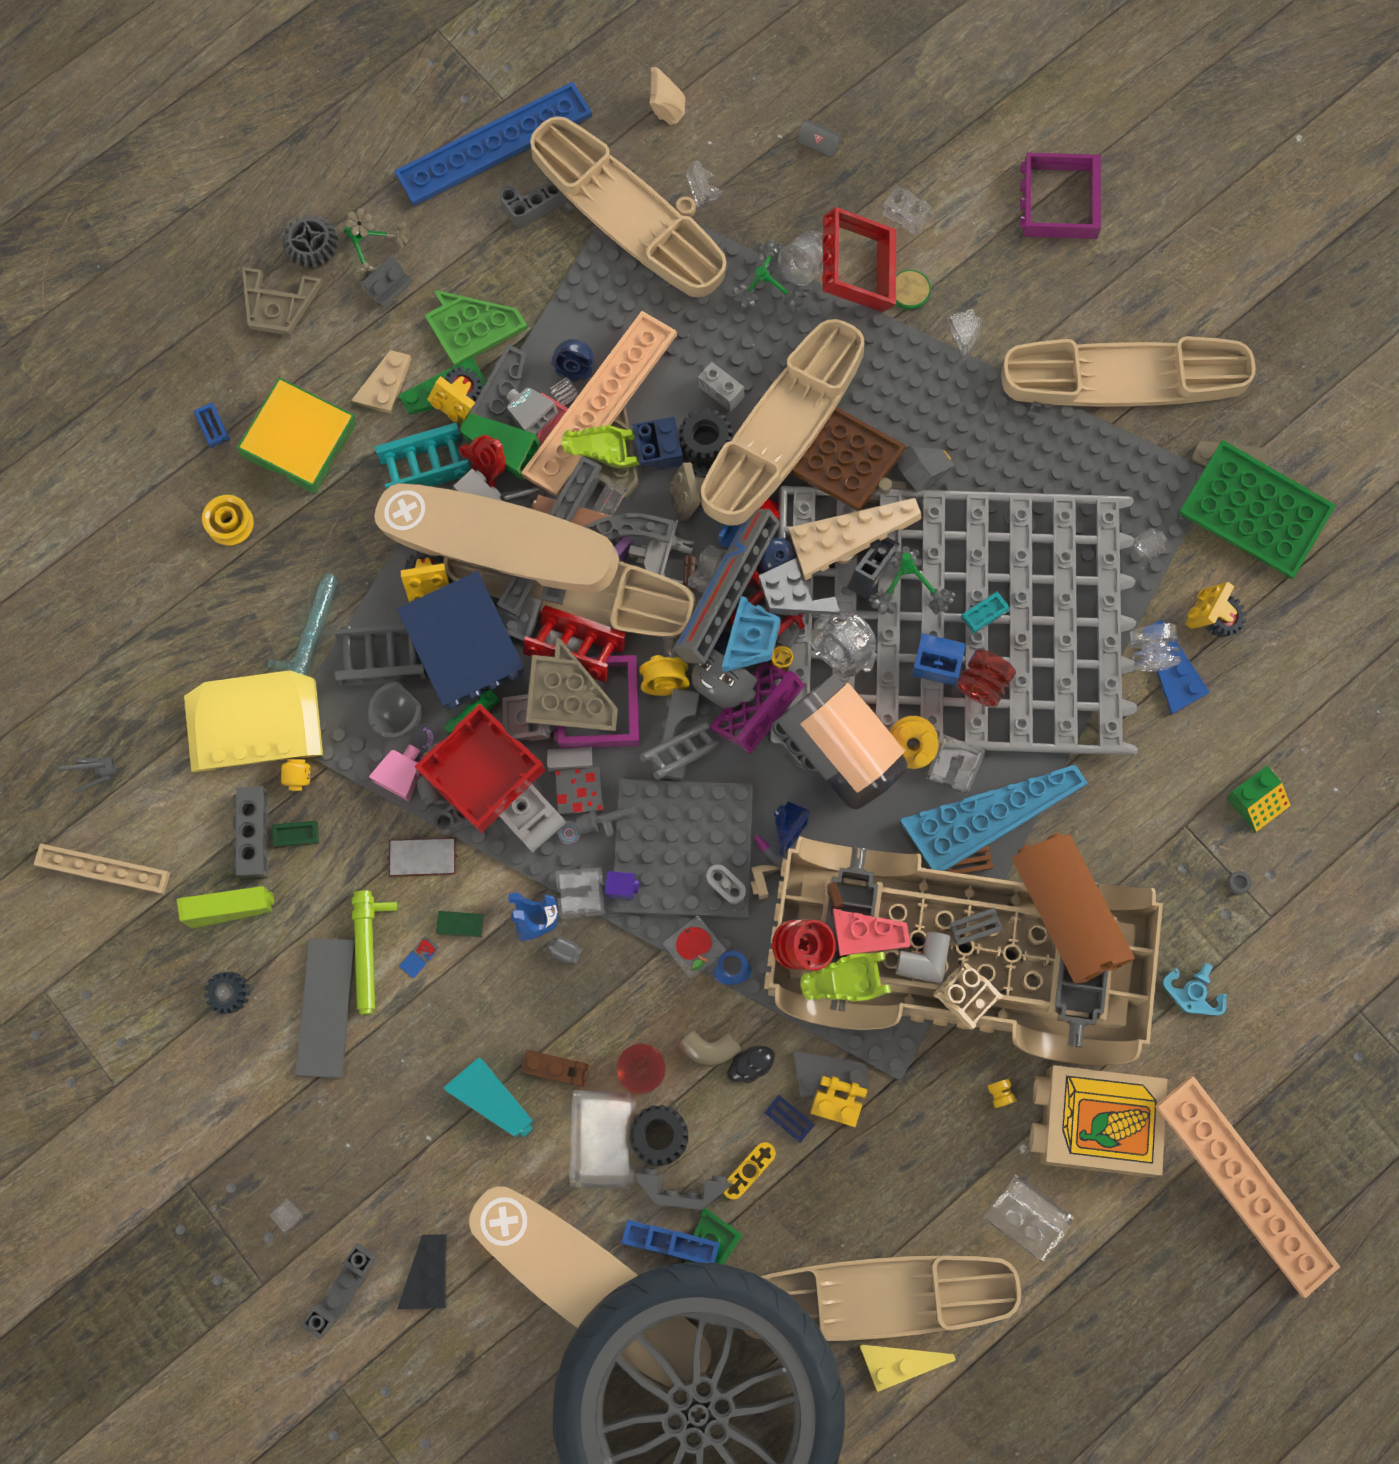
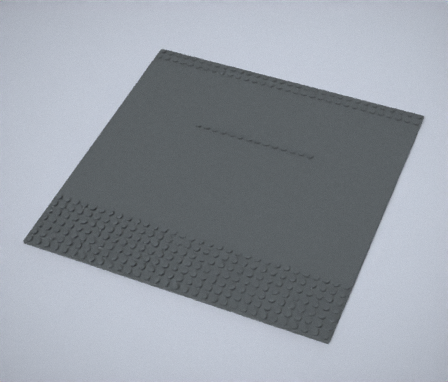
M702 225L699 226L725 254L726 272L720 286L711 294L700 298L691 297L672 286L624 250L599 227H596L520 348L527 355L518 388L519 393L530 387L538 393H544L559 402L558 399L572 390L575 391L561 400L560 404L575 394L579 396L640 312L643 311L676 330L677 336L627 402L626 410L629 428L633 430V424L675 416L679 436L680 425H683V419H689L688 414L691 412L696 414L698 409L704 412L707 408L710 409V412H714V410L719 411V416L722 414L726 416V421H729L731 424L732 437L734 438L754 407L787 367L788 357L821 322L832 319L847 322L861 331L864 337V355L856 374L836 407L906 445L904 453L911 447L945 450L955 467L927 490L1130 496L1133 498L1131 506L1119 509V532L1130 535L1135 539L1131 547L1120 549V573L1135 579V584L1132 588L1120 591L1121 615L1133 618L1136 621L1133 629L1121 632V656L1123 655L1192 522L1178 514L1204 468L1076 406L1042 404L1036 419H1032L1027 415L1033 403L1016 401L1006 394L1002 386L1000 369L882 312L822 292V283L782 264L774 266L771 263L767 270L770 276L785 289L794 291L799 286L808 293L807 297L803 298L805 302L802 306H799V310L797 312H792V310L787 312L783 303L785 298L783 293L768 281L765 283L758 282L755 286L753 294L758 296L755 308L751 309L747 305L746 309L742 310L739 307L740 302L735 303L733 301L735 296L732 294V291L741 284H745L746 287L750 286L756 277V269L759 266H763L765 259H759V253ZM568 339L581 340L592 349L595 360L592 373L587 379L578 378L577 381H569L563 379L555 372L556 368L551 364L556 347L563 341ZM711 362L744 386V398L732 412H729L698 387V376ZM565 383H569L567 386L563 387L556 393H552L554 390L561 387ZM569 386L572 387L571 389H569L568 391H566L565 393H563V394L560 395L559 397H557V398L555 397L557 394H559L560 392H562L563 390H565V389L568 388ZM578 396L564 404V406L569 409ZM511 417L509 426H513L520 429V427ZM711 432L699 433L694 438L701 445H710L718 439ZM464 438L460 446L470 443H468ZM634 438L632 439L634 456L638 457L639 460L636 440ZM459 446V447H458V452H459L461 461L468 460L470 469H472V466H473L472 460H471V459H468V458H465V457H463V456L461 455L460 450H459L460 446ZM683 457V463H689V458L685 459ZM451 458L450 462L448 463V465L453 464L452 458ZM639 461V465L636 466L639 484L626 500L595 480L580 507L610 516L641 513L673 520L674 522L678 520L675 530L676 537L694 541L691 555L697 557V567H695L697 569L696 586H694L696 588L695 599L697 606L728 549L718 545L719 533L724 524L708 516L704 509L701 512L698 511L699 507H697L689 520L680 521L679 515L674 509L675 500L673 494L670 493L669 483L681 466L658 469L640 465ZM896 462L885 478L891 481L907 482L906 489L915 490L903 475ZM697 463L692 465L693 472L696 470L700 472L701 469H705V473L710 470V468H706V465H702L701 468L697 467ZM506 469L496 480V489L499 493L536 485L526 478L524 480L518 479ZM789 473L768 499L779 503V488L781 486H814ZM460 479L442 483L434 487L452 490L453 486ZM546 491L548 498L555 500L558 499V497H555L554 495ZM788 494L786 526H793L794 495ZM527 495L509 500H504L503 497H500L504 502L526 508L532 506ZM816 495L815 521L836 517L837 499L831 496ZM915 498L921 512V519L902 530H922L923 499ZM945 499V531L966 532V500ZM989 501L988 532L1009 533V501ZM866 502L861 510L878 507L880 503ZM1032 502V534H1053L1052 503ZM1075 503L1076 535L1096 536V504ZM777 528V530H776V532H775L773 538L777 537V535H778V528ZM786 535V540L792 543L790 535ZM630 536L634 546L641 547L642 544L649 545L652 539ZM615 538L609 541L615 547L620 540ZM901 538V553L902 548L908 546L910 552L913 549L918 550L919 555L916 558L922 560V539ZM945 540V572H965L966 540ZM875 541L870 543V547L857 553V566ZM988 541V573L1009 574V542ZM1032 542V575H1053V543ZM400 543L397 544L347 626L363 628L403 624L397 608L409 603L402 582L401 570H405L406 560L410 559L412 554L416 556L417 550ZM1076 544V576L1097 577L1096 544ZM672 549L669 552L663 574H665V577L683 581L684 567H686L684 565L685 557L690 555ZM626 557L623 563L642 568L641 565L637 564V560ZM835 562L830 564L829 568H835ZM921 563L920 566H916L919 571H922ZM448 575L450 584L455 582V580H452ZM813 576V601L834 597L835 577ZM901 579L900 612H921V580ZM944 581V589L955 593L953 603L947 604L948 610L944 611V613H965V581ZM878 582L867 598L856 594V610L878 611V608L872 607V602L869 601V597L872 594L878 593ZM988 582V597L998 591L1009 606V583ZM1032 583V616L1053 617V584ZM753 585L748 586L741 596L747 598ZM1076 585L1077 617L1097 618V585ZM490 595L495 607H498L497 604L500 599ZM739 599L737 605L735 606L734 610H737V609H738V605H739L740 599ZM541 612L531 636L533 639H536L543 627L541 626ZM812 618V651H833V626L828 623L830 622L834 625L833 618ZM856 619V632L859 631L867 645L862 648L855 640V645L859 648L855 647V652L877 653V620L862 619L866 625L864 627ZM900 620L899 653L917 654L921 640V621ZM944 622V639L965 643V623ZM990 623L988 625V656L1009 657V624ZM726 624L723 631L731 634L732 629ZM1032 625V658L1053 659V625ZM1077 626V659L1098 660L1097 627ZM626 632L625 648L622 653L612 650L610 656H637L640 746L592 748L593 767H600L603 812H596L597 816L617 811L619 779L656 780L653 775L655 772L653 771V763L650 760L642 762L640 754L658 746L659 737L664 736L665 729H662L663 717L668 716L669 708H666L668 695L655 696L641 690V683L644 679L639 669L642 664L650 661L651 657L661 655L664 658L680 657L673 650L678 641L677 637H658ZM408 635L395 636L396 665L407 666L409 663ZM510 635L509 637L524 666V671L521 672V677L510 681L509 678L501 681L502 686L491 690L500 702L488 712L502 726L503 698L529 694L532 657L523 654L524 640ZM386 637L373 638L374 666L385 668L388 665ZM365 639L352 640V665L355 670L366 667ZM337 640L313 678L316 681L323 755L310 758L434 825L435 815L451 807L444 797H442L443 802L434 807H426L425 803H422L417 785L411 800L408 802L375 784L370 779L371 773L391 750H395L403 755L409 744L414 746V730L408 735L399 738L384 737L374 731L368 718L369 703L375 692L389 683L340 687L335 679V672L342 671L344 668L343 641ZM592 643L585 656L599 657L604 647ZM418 655V663L422 664V661ZM811 659L810 691L832 675L833 660ZM855 661L854 690L858 694L876 695L877 661ZM899 662V696H920V678L912 676L915 663ZM687 663L688 670L685 672V675L689 679L690 685L685 691L699 693L692 684V663ZM761 663L742 668L752 675ZM961 664L956 686L943 683V697L965 698V664ZM988 665V699H1009V666ZM628 666L608 667L607 680L605 682L594 680L618 708L616 731L566 726V737L629 734ZM1032 667L1033 700L1054 701L1053 667ZM1077 668V702H1098V669ZM766 669L761 678L770 676V671ZM428 674L425 680L398 682L422 703V717L419 724H437L436 743H440L448 737L444 729L448 721L461 715L468 705L475 704L481 698L479 696L470 700L467 697L461 700L462 705L450 710L449 707H443ZM770 682L761 685V691L771 688ZM489 687L482 690L481 693L489 691ZM700 694L696 720L683 724L677 730L675 736L702 722H707L710 727L725 708L716 705ZM769 695L762 697V703L765 702ZM757 699L748 702V707L757 705ZM866 703L876 714V704ZM743 704L736 706L734 712L742 710ZM899 705L898 720L907 716L920 717V705ZM943 706V740L964 741L965 707ZM988 708V742H1009V708ZM1033 709V743L1054 744V710ZM1077 711L1078 740L1093 711ZM756 712L748 714V720L751 719ZM743 716L735 718L734 724L743 722ZM729 721L723 722L719 728L728 727ZM709 728L705 731L712 740L721 739L723 745L687 764L684 781L753 784L750 856L751 882L754 881L752 867L760 865L773 866L754 841L757 835H760L762 839L773 845L776 850L775 854L781 861H783V858L787 859L789 848L796 849L799 837L834 845L859 847V849L920 854L899 822L900 819L1063 769L1071 753L965 750L977 756L980 754L974 771L971 770L969 776H971L972 772L973 775L965 791L953 786L958 770L961 768L964 760L960 756H958V760L952 757L944 782L930 777L937 758L940 759L938 756L941 749H938L935 758L928 765L917 769L907 768L906 772L885 793L863 808L854 810L846 806L818 771L815 773L806 772L782 743H773L771 741V729L750 754L744 751L741 746L718 735ZM742 729L735 731V737H737ZM554 732L551 733V739L532 742L520 740L519 742L543 763L546 770L532 785L558 812L555 771L549 772L547 769L548 750L560 749L558 742L554 741ZM697 735L690 739L697 749L704 746V743ZM682 743L676 746L683 755L689 754ZM521 805L518 810L522 811L526 806ZM583 814L562 815L566 824L533 853L500 817L482 833L473 825H470L451 834L565 898L588 897V891L592 892V886L560 889L559 875H571L574 873L582 875V873L598 871L602 912L594 914L691 967L693 962L700 958L697 956L693 960L683 959L677 953L676 940L686 928H703L711 936L712 947L706 954H700L701 957L707 958L709 961H704L703 967L698 971L716 980L713 969L717 967L719 957L731 950L742 953L747 963L752 965L751 977L741 984H728L725 986L897 1080L903 1078L932 1020L924 1019L923 1023L910 1021V1017L901 1016L899 1023L892 1027L874 1030H854L810 1023L790 1016L776 1006L775 996H769L768 989H764L766 972H771V966L767 965L769 949H772L773 926L778 925V921H774L776 903L781 904V899L777 898L779 881H784V877L781 876L779 870L764 876L768 898L759 900L758 894H753L751 883L749 884L748 918L612 913L613 898L606 897L605 889L607 871L614 872L617 820L611 821L614 835L606 836L602 824H600L599 832L581 835L577 828L576 818ZM1039 815L988 845L993 869L966 874L1006 880L1014 865L1011 858L1018 854L1019 848L1023 847ZM443 819L440 827L445 828L449 826L451 820ZM568 825L574 826L578 832L577 838L571 842L564 841L561 837L562 829ZM566 827L562 831L563 838L568 841L573 840L576 837V830L573 827ZM564 832H565V835H566L567 837H572V836H573V838H571V839L566 838V837L564 836ZM983 852V853H977V854L971 855V856L968 857V858L979 857V856H985V855H984V852ZM921 856V868L930 869ZM986 861L957 865L951 867V869L957 870L974 866L986 865ZM919 937L911 939L915 946L923 945ZM962 944L958 946L962 953H968L969 948L967 945ZM733 956L726 958L723 962V967L729 975L739 973L742 966L741 961Z

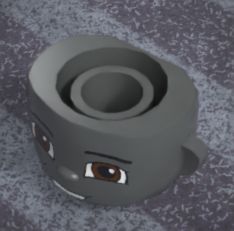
M712 649L705 664L692 663L691 679L693 687L716 705L723 708H732L742 702H750L755 697L753 688L758 679L743 668L727 672L723 671L724 656L716 650Z

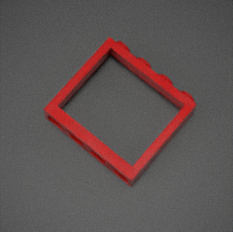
M835 207L824 215L822 222V292L885 312L896 305V229ZM839 227L877 241V294L838 280Z

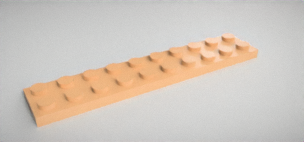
M641 311L521 472L522 476L555 497H558L582 455L567 454L563 450L562 435L568 429L573 432L582 431L593 426L598 428L601 425H611L675 339L677 331Z
M1194 1076L1188 1077L1155 1106L1301 1297L1306 1298L1340 1268L1339 1264Z

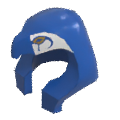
M519 892L509 893L508 903H515L516 911H512L511 918L513 922H516V934L520 941L535 939L553 931L557 927L558 905L554 896L544 895L545 899L542 902H535L526 899Z

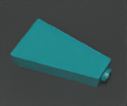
M480 1057L444 1087L448 1093L516 1138L520 1135L523 1138L533 1130L532 1125L535 1123Z

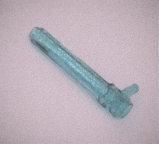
M325 573L321 577L296 653L292 655L290 663L270 659L268 667L285 671L291 670L309 676L307 672L311 670L313 664L312 657L338 584L336 576Z

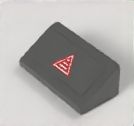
M804 119L798 143L834 157L840 147L841 135Z

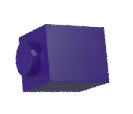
M607 871L606 897L634 900V894L639 893V880H636L635 873Z

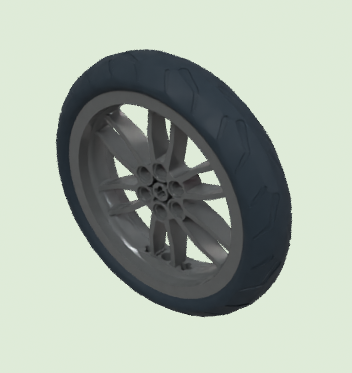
M713 1262L673 1264L644 1272L622 1284L603 1298L581 1322L567 1346L556 1378L553 1395V1436L561 1464H617L616 1461L644 1453L671 1437H676L680 1441L672 1464H680L685 1452L696 1454L697 1464H703L704 1448L709 1445H713L727 1464H738L725 1445L729 1437L753 1449L768 1464H838L845 1431L844 1390L835 1357L821 1330L811 1316L783 1289L756 1274L729 1265ZM679 1316L700 1320L694 1346L693 1379L684 1381L668 1358L643 1336V1332L654 1325ZM707 1322L726 1326L727 1329L723 1351L712 1374L701 1373L700 1346L704 1325H707ZM733 1328L752 1331L771 1348L781 1364L753 1373L733 1385L721 1389L717 1386V1383L728 1357ZM634 1340L638 1341L662 1365L673 1382L669 1389L645 1377L622 1356V1353ZM615 1364H619L642 1387L667 1402L669 1407L667 1409L634 1413L612 1422L604 1423L603 1404L605 1390ZM781 1373L787 1374L792 1389L790 1394L763 1402L735 1404L733 1397L749 1386ZM701 1382H706L710 1385L711 1389L707 1393H701L697 1390V1385ZM683 1390L687 1394V1398L684 1401H677L674 1398V1392ZM723 1399L728 1402L729 1407L726 1410H719L716 1408L715 1403ZM788 1403H794L795 1416L792 1438L782 1462L775 1459L757 1440L729 1423L731 1417L763 1413ZM697 1408H701L702 1413H705L701 1414L700 1418L695 1417V1413H693L697 1411ZM672 1415H677L681 1418L682 1423L678 1426H672L668 1419ZM662 1422L663 1430L646 1441L617 1452L610 1451L606 1432L636 1423ZM716 1424L724 1429V1432L718 1436L710 1431V1428ZM697 1433L701 1439L697 1443H691L687 1440V1435Z

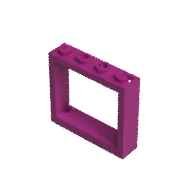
M1027 152L1025 161L1021 162L1020 173H1024V179H1021L1020 192H1024L1023 197L1020 199V210H1023V216H1020V228H1023V236L1098 239L1101 230V155ZM1031 169L1089 171V224L1031 222Z
M636 655L609 656L606 661L608 667L628 666L629 734L566 737V726L558 725V729H554V741L558 742L560 749L640 746L638 661ZM588 657L594 660L598 659V657Z

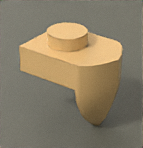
M770 865L752 867L754 881L750 883L753 894H758L759 900L768 898L764 876L776 872L780 868Z

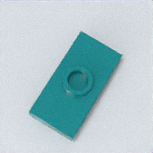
M997 591L963 613L961 618L974 635L1009 612L1010 607Z

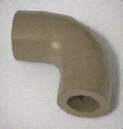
M693 1030L677 1044L682 1052L694 1062L707 1066L723 1064L742 1050L728 1032L715 1042H706Z

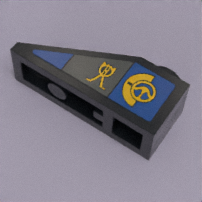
M888 537L881 541L877 539L855 568L847 588L867 598L900 544Z

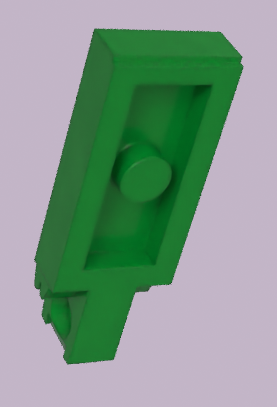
M491 690L483 693L475 704L468 705L461 715L448 721L444 727L447 735L449 736L456 726L479 703L487 711L500 702L497 696Z

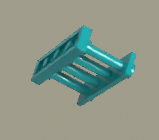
M457 423L374 446L380 464L387 463L391 482L385 484L386 490L390 486L399 483L432 487L464 477L471 469L468 460L461 461L456 443L461 442L462 439ZM448 445L453 464L441 467L436 449ZM428 452L433 470L420 473L415 455ZM407 457L412 476L400 479L395 461Z

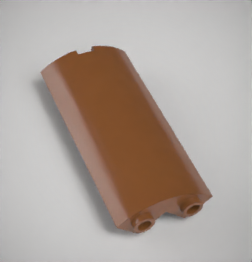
M1055 833L1043 842L1033 846L1028 844L1018 849V854L1011 859L1074 983L1088 982L1104 971L1117 970L1135 959L1070 834L1061 836L1060 833Z

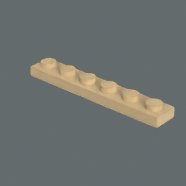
M45 844L39 845L33 864L40 868L163 895L170 876L168 871Z

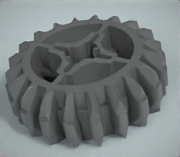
M304 214L303 219L300 220L296 217V223L290 222V228H285L286 234L282 235L284 241L282 246L286 256L290 258L293 264L297 263L300 268L305 265L309 269L313 265L317 269V264L321 263L324 266L325 260L331 261L330 255H336L335 248H338V235L335 233L334 226L327 219L324 220L321 215L316 219L314 214L310 218Z

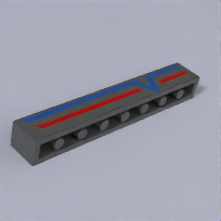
M757 509L746 522L741 524L673 648L685 663L705 664L780 525V522L770 509Z

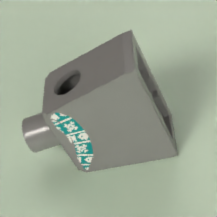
M530 387L521 393L512 389L506 396L507 400L511 402L508 404L507 409L513 420L522 430L537 434L559 414L552 400Z

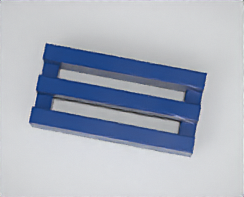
M213 402L194 410L210 448L215 447L214 445L217 443L218 445L222 444L224 440L226 442L230 440ZM209 409L212 410L223 434L219 436L208 412ZM204 412L215 436L214 439H211L200 413Z

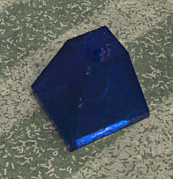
M789 801L785 806L781 804L774 813L776 817L775 830L779 855L784 857L808 825L811 815L808 809Z

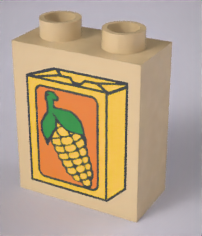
M1053 1065L1046 1070V1077L1036 1076L1034 1080L1033 1103L1044 1105L1043 1123H1032L1030 1152L1040 1153V1164L1152 1178L1162 1176L1165 1119L1155 1106L1167 1096L1168 1079Z

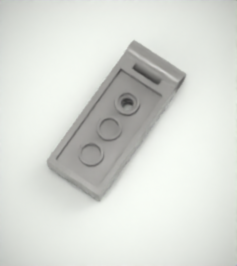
M532 784L499 816L532 853L566 824L562 816ZM525 805L524 810H518L519 806Z

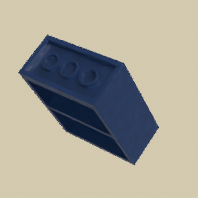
M478 571L397 608L400 618L444 708L449 707L450 710L462 705L461 700L467 697L470 700L481 696V691L488 687L490 690H494L502 686L501 681L508 678L510 681H513L522 676L521 672L524 671V666Z

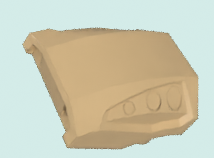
M652 67L650 105L659 120L664 119L668 125L677 124L685 114V95L660 69Z
M968 963L962 964L953 971L936 989L933 995L969 1029H974L980 1018L994 1003L1003 997L985 977L970 967Z

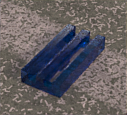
M780 1095L776 1097L764 1112L799 1143L803 1141L815 1126L814 1123ZM779 1102L782 1103L799 1119H801L805 1124H807L808 1127L806 1129L803 1128L798 1122H796L792 1117H790L786 1112H784L780 1107H778L777 1104ZM773 1109L777 1111L802 1134L800 1136L796 1134L771 1111Z

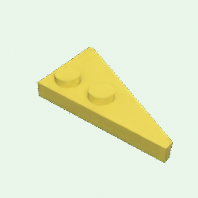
M860 1345L877 1392L956 1360L954 1354Z

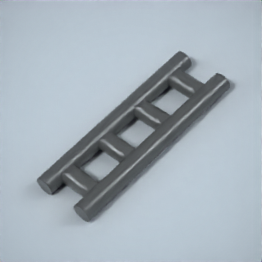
M702 722L640 754V760L642 762L650 760L657 769L653 773L654 778L659 780L721 747L723 743L719 738L712 740L705 732L709 729L708 723ZM696 735L704 743V746L698 749L690 740ZM681 743L689 752V754L683 757L674 748ZM666 752L674 762L665 765L658 755Z

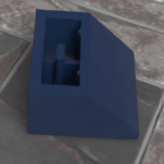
M675 416L633 424L640 465L667 469L683 464Z

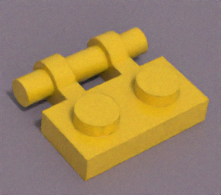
M822 1076L820 1085L827 1086L828 1088L826 1092L817 1089L810 1110L811 1114L856 1127L862 1103L854 1100L856 1096L865 1098L867 1089L859 1087V1084L853 1082L849 1084L839 1081V1078L834 1076L831 1078ZM835 1091L846 1092V1098L835 1095Z

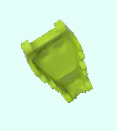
M601 425L598 428L593 426L582 431L572 432L568 429L562 435L563 450L567 454L586 456L614 468H628L639 465L638 457H627L625 441L635 438L634 430Z
M884 952L852 954L827 965L821 970L804 973L801 978L802 994L807 1000L865 1001L890 993V985L881 986L877 962L885 960Z

